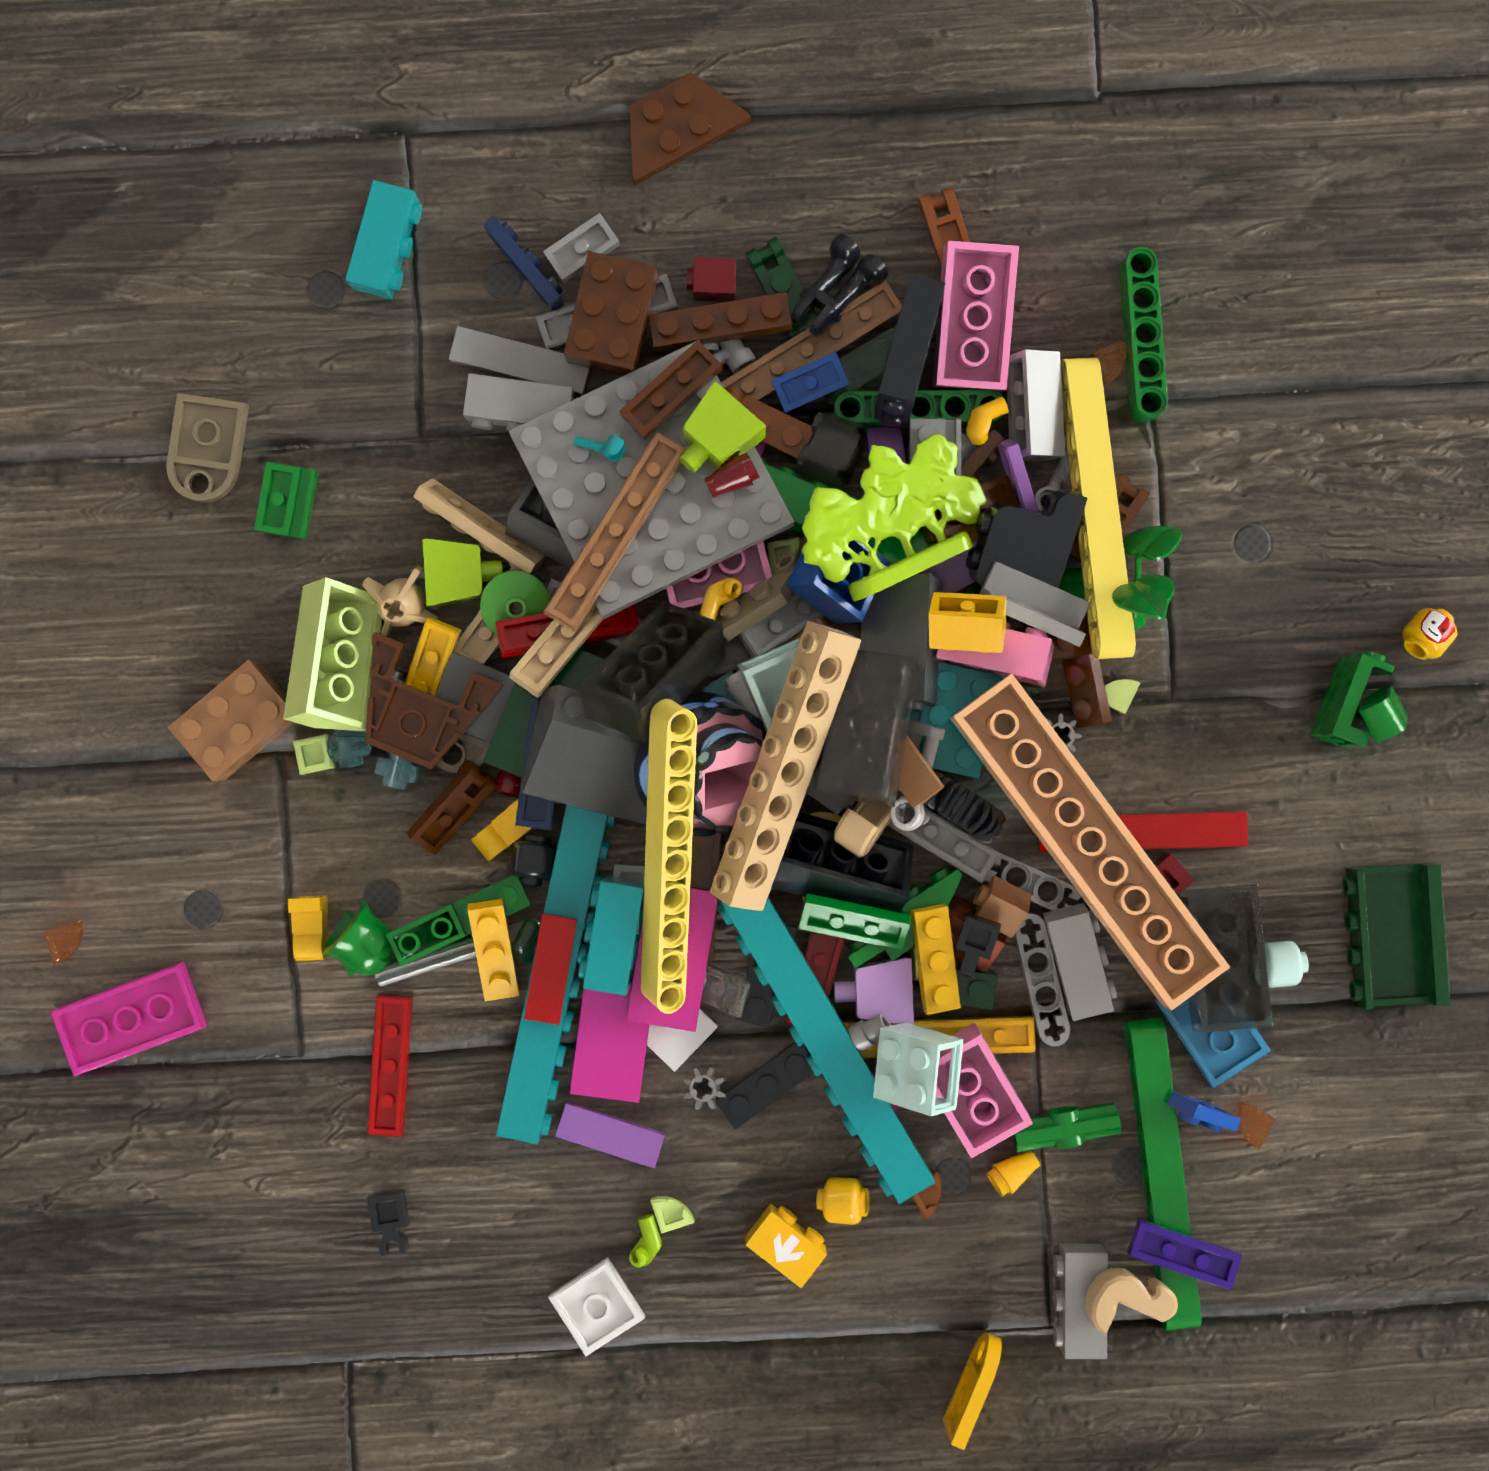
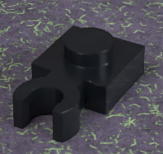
M405 1190L369 1195L367 1201L372 1233L383 1232V1238L379 1243L381 1255L386 1256L389 1253L388 1242L391 1240L396 1241L399 1244L400 1253H404L408 1247V1239L400 1231V1228H406L410 1224Z

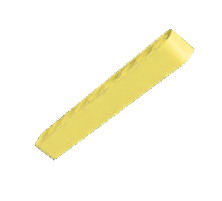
M1096 357L1062 359L1060 362L1062 367V400L1064 403L1063 421L1072 492L1088 498L1077 535L1085 600L1089 602L1087 617L1092 654L1095 659L1133 657L1136 641L1132 612L1119 608L1113 603L1112 593L1117 587L1128 584L1100 361Z
M664 699L656 703L650 714L641 992L657 1009L665 1014H671L681 1008L686 996L697 719L694 713L671 699ZM676 716L675 721L671 724V721Z

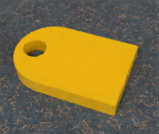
M984 1332L975 1343L943 1417V1423L950 1444L962 1450L967 1445L1000 1362L1002 1341L999 1337Z

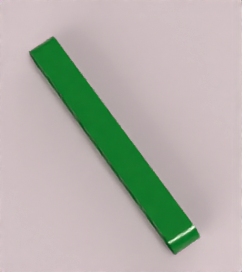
M1162 1017L1125 1021V1037L1148 1222L1191 1236L1176 1109L1167 1105L1170 1095L1174 1090L1165 1024ZM1153 1264L1155 1278L1162 1281L1177 1298V1311L1172 1318L1162 1322L1164 1330L1201 1327L1202 1318L1197 1278Z

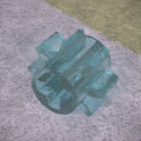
M334 729L335 736H330L327 740V753L333 762H339L340 768L363 765L362 757L368 756L371 751V745L365 743V732Z
M388 752L387 758L378 757L374 774L382 775L381 785L406 790L408 782L417 783L420 767L412 765L413 762Z

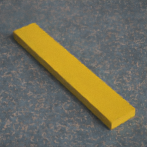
M1033 1016L914 1020V1025L951 1036L975 1023L993 1054L1035 1052V1022ZM843 1022V1024L845 1025V1027H846V1029L848 1030V1032H849V1026H851V1025H853V1024L856 1023V1022ZM874 1045L863 1052L860 1051L863 1058H877L878 1045Z

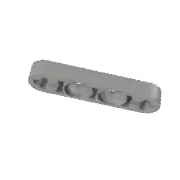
M1000 853L994 863L1000 866L1001 859L1006 861L999 872V878L1005 881L1009 869L1013 867L1021 868L1025 874V879L1018 888L1031 894L1030 901L1052 911L1059 909L1057 905L1063 899L1064 888L1069 889L1065 896L1074 900H1079L1081 897L1073 885ZM990 870L984 880L990 882L997 872ZM1046 881L1052 882L1056 887V895L1050 901H1043L1038 896V887ZM1062 902V908L1071 906ZM1087 905V910L1089 913H1092L1093 911Z
M1029 912L1014 934V939L1037 1034L1047 1045L1052 1047L1060 1046L1070 1036V1025L1046 925L1040 916ZM1029 919L1031 923L1038 924V929L1033 930V937L1037 943L1042 940L1043 946H1031L1024 950V944L1030 945L1029 936L1026 933L1020 932V928L1025 926V920ZM1036 952L1043 953L1047 962L1045 968L1039 972L1031 971L1028 966L1029 957ZM1043 986L1051 987L1054 991V1000L1049 1005H1040L1036 1000V993ZM1059 1009V1013H1052V1017L1056 1025L1062 1026V1030L1057 1031V1038L1053 1039L1050 1034H1045L1044 1031L1050 1028L1048 1017L1046 1015L1040 1017L1039 1013L1052 1012Z

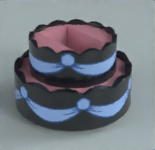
M711 692L693 693L674 702L694 713L697 719L692 835L708 837L717 833H729L732 831L738 809L743 801L750 776L754 770L767 732L759 718L729 698ZM676 716L671 721V724L675 721ZM650 725L641 738L634 763L636 789L646 808Z

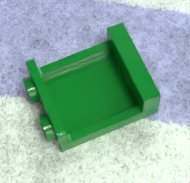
M1365 651L1364 654L1353 653L1352 656L1339 658L1310 735L1340 747H1366L1371 733L1351 726L1369 676L1392 674L1395 666L1385 663V656L1372 651Z

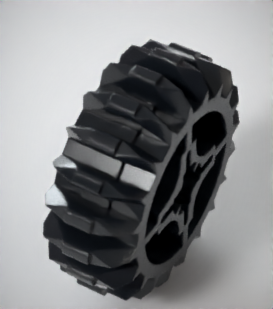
M933 770L945 787L923 805L983 843H992L995 836H998L1003 829L1002 825L1006 820L1004 813L968 788Z

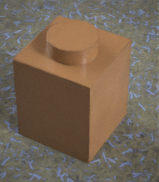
M994 875L987 886H980L974 897L973 903L977 905L975 915L1001 923L999 932L1012 938L1029 913L1031 894Z

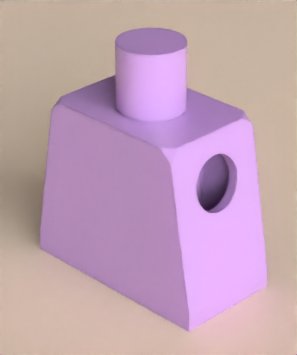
M904 954L894 961L889 957L865 962L856 969L854 967V981L834 982L835 1003L855 1002V1014L860 1019L870 1020L882 1013L890 1023L901 1024L906 1022L914 1025L911 957L908 954Z

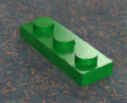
M807 893L798 929L902 950L911 925V915Z

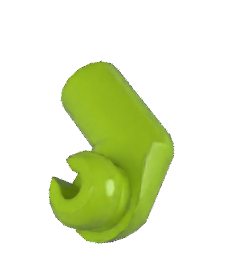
M646 1214L638 1218L642 1237L629 1254V1261L634 1267L640 1268L649 1265L662 1246L654 1214Z

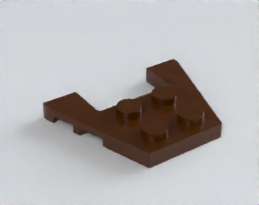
M374 632L372 636L373 656L372 667H370L371 686L370 698H368L365 743L428 769H434L502 690L504 684L472 672L459 705L453 704L395 680L394 674L406 644Z

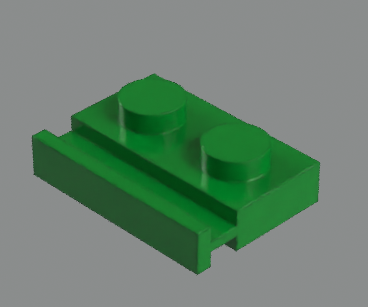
M266 462L254 530L307 540L319 472L312 469Z

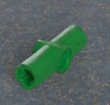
M1114 1102L1079 1109L1076 1106H1064L1051 1109L1045 1115L1030 1117L1033 1124L1012 1136L1017 1152L1051 1146L1057 1149H1066L1084 1144V1140L1121 1134V1123Z

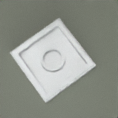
M608 1257L556 1289L548 1297L585 1356L645 1318L642 1309Z

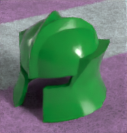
M364 898L359 901L360 908L355 916L350 911L344 915L328 938L323 949L324 955L334 957L342 963L350 978L355 973L366 976L376 974L383 970L387 964L391 963L394 956V951L386 934L392 931L375 917Z

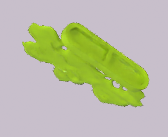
M933 434L917 444L916 452L910 464L903 463L896 454L895 449L872 444L868 458L870 467L864 470L860 480V484L865 492L863 498L860 500L853 499L845 492L836 488L818 487L814 489L809 503L810 511L805 516L802 526L807 539L806 544L802 548L804 563L818 565L823 571L825 578L834 583L845 579L850 572V566L853 562L870 566L869 575L852 582L848 587L853 601H859L974 547L967 532L963 531L946 538L943 531L947 521L957 520L968 525L976 523L980 515V506L986 503V497L977 479L955 474L954 470L958 464V447L953 442L947 441L940 434ZM936 509L940 510L942 518L938 522L934 513ZM926 526L936 535L938 542L915 553L910 540L912 536H915L920 527ZM894 536L900 539L906 557L885 566L876 555L877 549L883 539ZM871 537L875 539L874 548H871L868 544ZM855 540L863 544L868 551V555L866 556L864 551L859 552V555L849 548V542ZM845 551L851 555L852 559L845 560L842 553Z

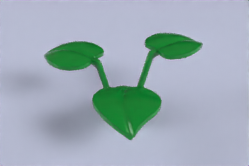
M1144 527L1132 532L1123 543L1125 553L1130 556H1136L1134 581L1117 587L1112 593L1113 603L1119 608L1132 612L1134 631L1141 629L1146 624V617L1164 620L1166 617L1168 605L1174 594L1173 581L1163 575L1153 574L1141 577V565L1145 558L1156 561L1173 553L1182 538V532L1179 527ZM1082 568L1065 569L1059 589L1085 600Z

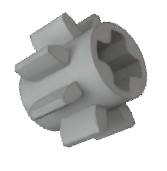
M1062 714L1056 715L1055 723L1046 719L1053 729L1065 730L1062 735L1065 740L1063 743L1070 752H1075L1076 749L1072 743L1074 739L1082 737L1081 734L1075 733L1073 729L1077 721L1071 720L1065 723L1063 722Z
M710 1067L706 1075H703L699 1068H695L694 1074L696 1077L693 1080L683 1081L686 1085L690 1086V1092L684 1096V1099L694 1098L697 1100L695 1103V1109L697 1110L702 1108L704 1102H707L711 1109H715L716 1103L714 1100L717 1097H726V1094L720 1091V1085L726 1079L714 1078L715 1068ZM708 1079V1086L713 1088L712 1094H705L702 1098V1091L697 1089L699 1083H705Z

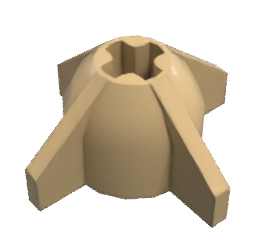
M418 565L408 579H395L385 586L369 577L364 580L362 586L376 600L377 612L381 619L385 621L381 631L382 635L388 636L393 627H407L415 621L425 623L428 617L438 619L437 615L425 609V594L421 587L416 584L424 569Z

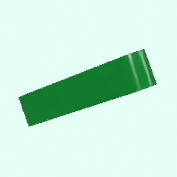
M1147 247L1134 248L1120 265L1119 282L1129 411L1135 421L1146 424L1155 420L1165 411L1168 397L1158 261L1152 250ZM1131 261L1141 262L1145 267V273L1135 272L1131 267ZM1133 296H1143L1147 300L1148 307L1140 308L1136 306ZM1137 329H1143L1150 335L1149 343H1143L1138 340L1136 336ZM1139 364L1149 365L1152 368L1153 376L1151 378L1142 376L1138 369ZM1144 397L1151 399L1155 404V412L1145 411L1142 408L1141 399Z
M994 390L917 391L914 403L920 402L924 404L928 413L924 417H916L911 413L910 419H961V428H966L973 409L980 406L982 402H990L1003 396ZM849 391L841 394L837 398L833 410V417L837 425L845 429L888 427L883 425L880 420L874 419L879 391ZM956 402L962 409V415L958 417L948 415L945 411V404ZM844 403H852L858 408L859 414L853 418H847L840 412V407ZM1002 416L993 419L990 427L995 425ZM908 424V427L900 426V428H901V429H908V428H909V424Z

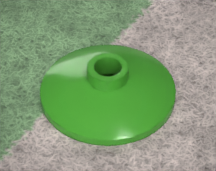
M519 570L506 571L492 578L485 586L480 600L481 615L488 628L497 635L495 621L544 613L543 611L550 602V597L544 584L534 575ZM517 601L522 604L521 612L512 613L509 610V605L512 602Z

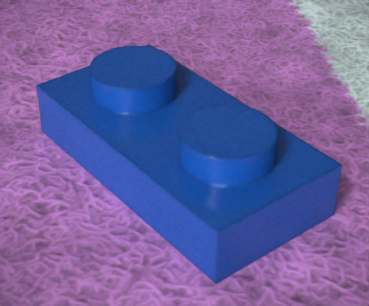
M836 351L771 380L785 413L850 385Z
M1173 1091L1167 1105L1180 1111L1178 1117L1197 1126L1200 1122V1125L1220 1133L1222 1127L1236 1132L1241 1118L1215 1105Z

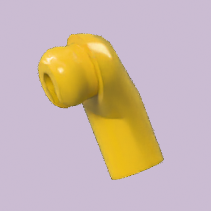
M1003 397L994 399L972 410L966 427V434L973 445L979 446L986 443L992 420L1009 412Z
M725 578L710 585L706 590L698 618L708 623H715L720 606L735 600L741 595L743 586L740 580Z

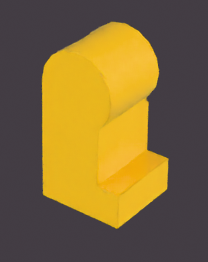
M519 799L513 802L505 811L492 820L491 824L471 839L472 843L488 862L517 842L523 835L534 829L515 826Z
M328 895L298 896L288 899V913H291L295 961L325 960L327 955L323 954V949L328 940Z

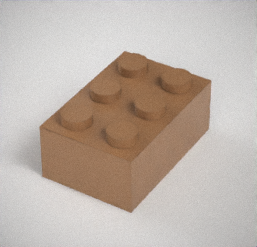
M248 659L167 728L212 781H225L294 722L283 719L286 692L260 662Z

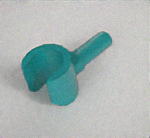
M613 434L609 436L605 444L581 437H576L574 440V445L601 452L604 457L613 462L618 461L627 449L624 441Z

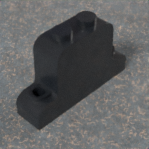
M1057 490L1047 497L1044 508L1040 512L1004 502L992 504L986 513H982L979 517L976 528L979 537L976 547H972L967 555L966 567L969 568L970 578L982 587L993 563L999 562L1059 588L1088 498L1071 491ZM1016 620L1018 623H1020V624H1021L1022 626H1024L1025 628H1026V627L1035 628V627H1032V626H1030V625H1028V624H1025V623H1023V622H1021V621H1019V620Z

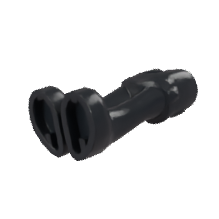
M838 234L832 240L829 247L831 263L811 287L804 288L800 292V299L791 314V319L800 324L815 306L820 309L821 312L809 329V333L815 337L821 335L834 323L839 322L842 312L862 291L879 286L888 277L887 267L878 257L867 254L859 262L860 249L856 242L845 234ZM858 263L852 276L833 298L827 295Z

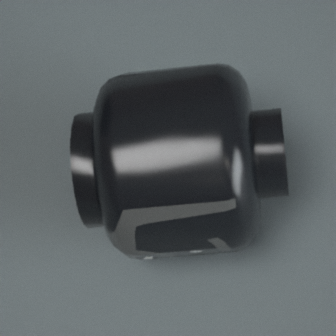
M523 835V840L514 843L510 872L512 875L521 878V885L541 887L542 881L551 880L557 848L550 844V838Z

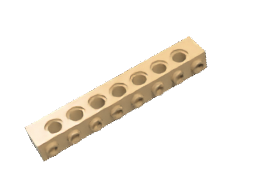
M807 621L803 634L800 637L797 651L787 673L783 690L774 709V715L766 737L763 740L761 751L750 776L748 787L738 809L734 826L725 845V851L710 889L712 895L730 907L763 911L862 641L838 629Z

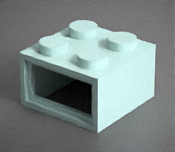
M800 638L737 665L766 732L774 715V709L779 701Z
M906 1022L881 1027L873 1098L928 1116L956 1110L964 1039ZM952 1048L947 1099L936 1096L940 1051Z

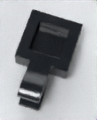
M967 912L956 949L965 952L958 975L972 979L979 957L990 960L1001 923Z

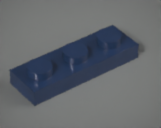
M494 216L483 224L489 237L551 311L560 309L564 305L559 295L563 292L560 285L551 275H548L546 278L538 270L541 263L529 248L523 251L515 241L519 237L506 221L501 225Z

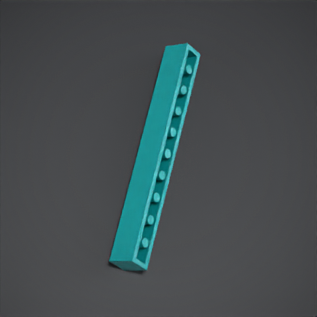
M566 805L544 913L578 919L561 1022L557 1025L524 1019L532 975L531 969L496 1136L537 1145L542 1135L548 1136L552 1115L546 1113L549 1100H556L560 1082L559 1080H554L556 1066L562 1067L567 1046L561 1045L563 1033H570L574 1012L568 1011L571 998L577 999L581 978L576 977L578 963H581L582 956L585 957L589 945L583 943L585 929L588 921L595 917L596 910L589 909L593 887L603 880L602 875H597L600 861L606 862L610 842L605 841L607 827H614L616 817Z
M769 896L763 911L730 907L721 901L722 905L717 907L727 926L734 923L740 934L735 937L739 947L745 956L751 953L758 965L753 968L755 974L763 986L769 983L774 991L775 996L771 1000L780 1016L787 1014L793 1024L789 1028L792 1037L798 1046L805 1044L811 1056L806 1059L816 1077L823 1074L829 1085L824 1088L828 1098L834 1107L840 1104L847 1116L843 1117L842 1121L850 1135L853 1137L858 1134L864 1146L859 1149L869 1167L876 1164L882 1176L877 1178L886 1196L889 1197L893 1194L900 1204L936 1183L931 1171L891 1103L873 1098L875 1076L859 1049L854 1045L848 1030Z

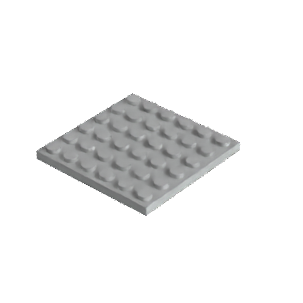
M695 342L509 431L574 562L656 431L687 449L691 446L683 437V427L710 386L716 381L723 387L717 375L646 440L620 416V410ZM613 434L624 441L627 449L618 461L613 462L604 457L601 452L574 445V440L576 437H581L605 444L609 436ZM755 447L747 453L760 478L753 481L754 485L728 492L715 498L711 495L704 479L717 470L716 467L707 460L693 473L682 463L680 464L594 602L603 619L794 526V520Z

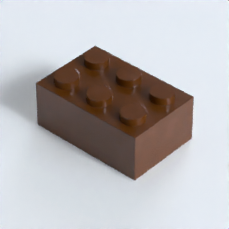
M588 251L564 350L565 358L569 364L620 376L638 369L649 323V315L651 314L659 281L656 266Z

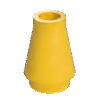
M1028 1150L991 1165L992 1169L986 1174L995 1190L1003 1197L1008 1193L1012 1195L1041 1165L1034 1153Z

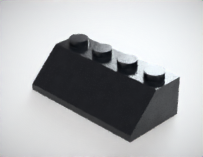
M802 812L798 813L771 888L806 897L808 893L901 913L909 898L913 844L880 835L865 856L857 857L835 842L834 831L838 825L837 822Z

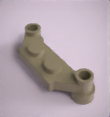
M786 554L777 561L776 567L778 571L773 577L757 583L748 593L737 600H732L725 604L719 610L715 623H708L699 619L700 611L693 613L688 618L687 624L695 633V640L704 652L715 651L722 646L726 639L728 641L782 608L788 604L787 599L791 594L799 596L787 587L798 562L794 554Z

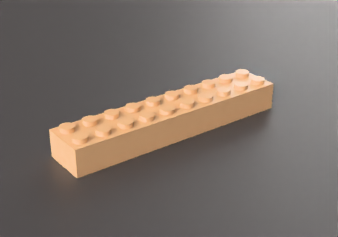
M1013 674L1005 676L950 717L958 731L1164 1007L1172 1011L1230 968Z

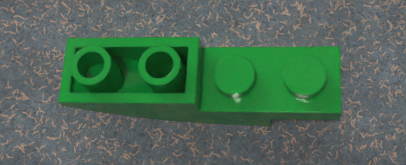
M944 866L929 876L932 880L929 884L921 889L918 885L911 887L909 898L901 912L911 915L910 910L943 903L948 906L962 877L960 870L956 867L949 870L947 866ZM912 921L902 950L855 940L850 943L851 950L846 954L855 969L884 950L890 959L894 961L914 946Z
M512 875L386 934L400 967L471 934L468 904L503 899L506 917L530 906L531 903L523 886L520 884L519 877Z

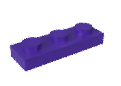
M1141 1219L1137 1220L1127 1250L1131 1257L1229 1290L1232 1289L1242 1259V1255L1239 1252Z

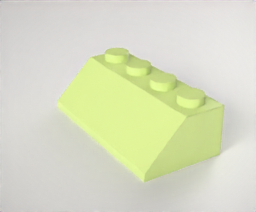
M327 577L303 586L283 716L284 720L312 728L366 731L368 698H370L371 686L370 667H372L373 656L372 636L374 632L380 634L382 619L376 609V600L368 592Z

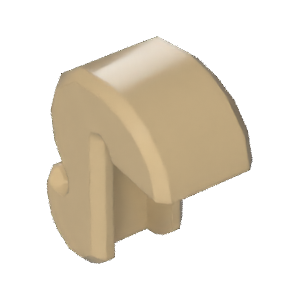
M872 784L854 809H847L834 831L835 842L857 857L865 856L876 843L885 827L891 823V808L899 797L878 784Z
M1109 1268L1099 1273L1089 1286L1085 1297V1311L1088 1320L1104 1336L1109 1330L1119 1303L1161 1322L1172 1318L1178 1308L1175 1294L1162 1281L1154 1277L1149 1278L1148 1286L1144 1287L1142 1282L1133 1273L1124 1268Z

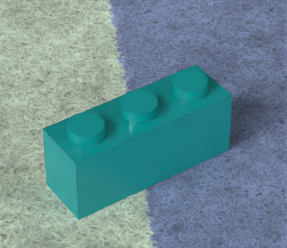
M373 180L345 279L353 290L392 300L394 292L401 289L404 276L401 267L404 258H409L413 246V238L410 237L413 224L418 225L422 214V205L419 204L420 201L413 190Z

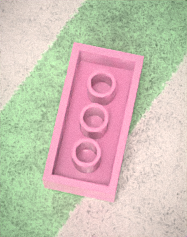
M948 241L944 245L941 282L946 284L937 317L932 388L994 390L999 393L1007 390L1019 246Z

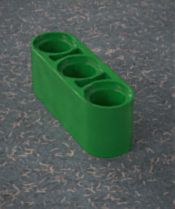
M1392 685L1378 689L1362 699L1358 711L1375 743L1396 736L1406 729L1408 715Z

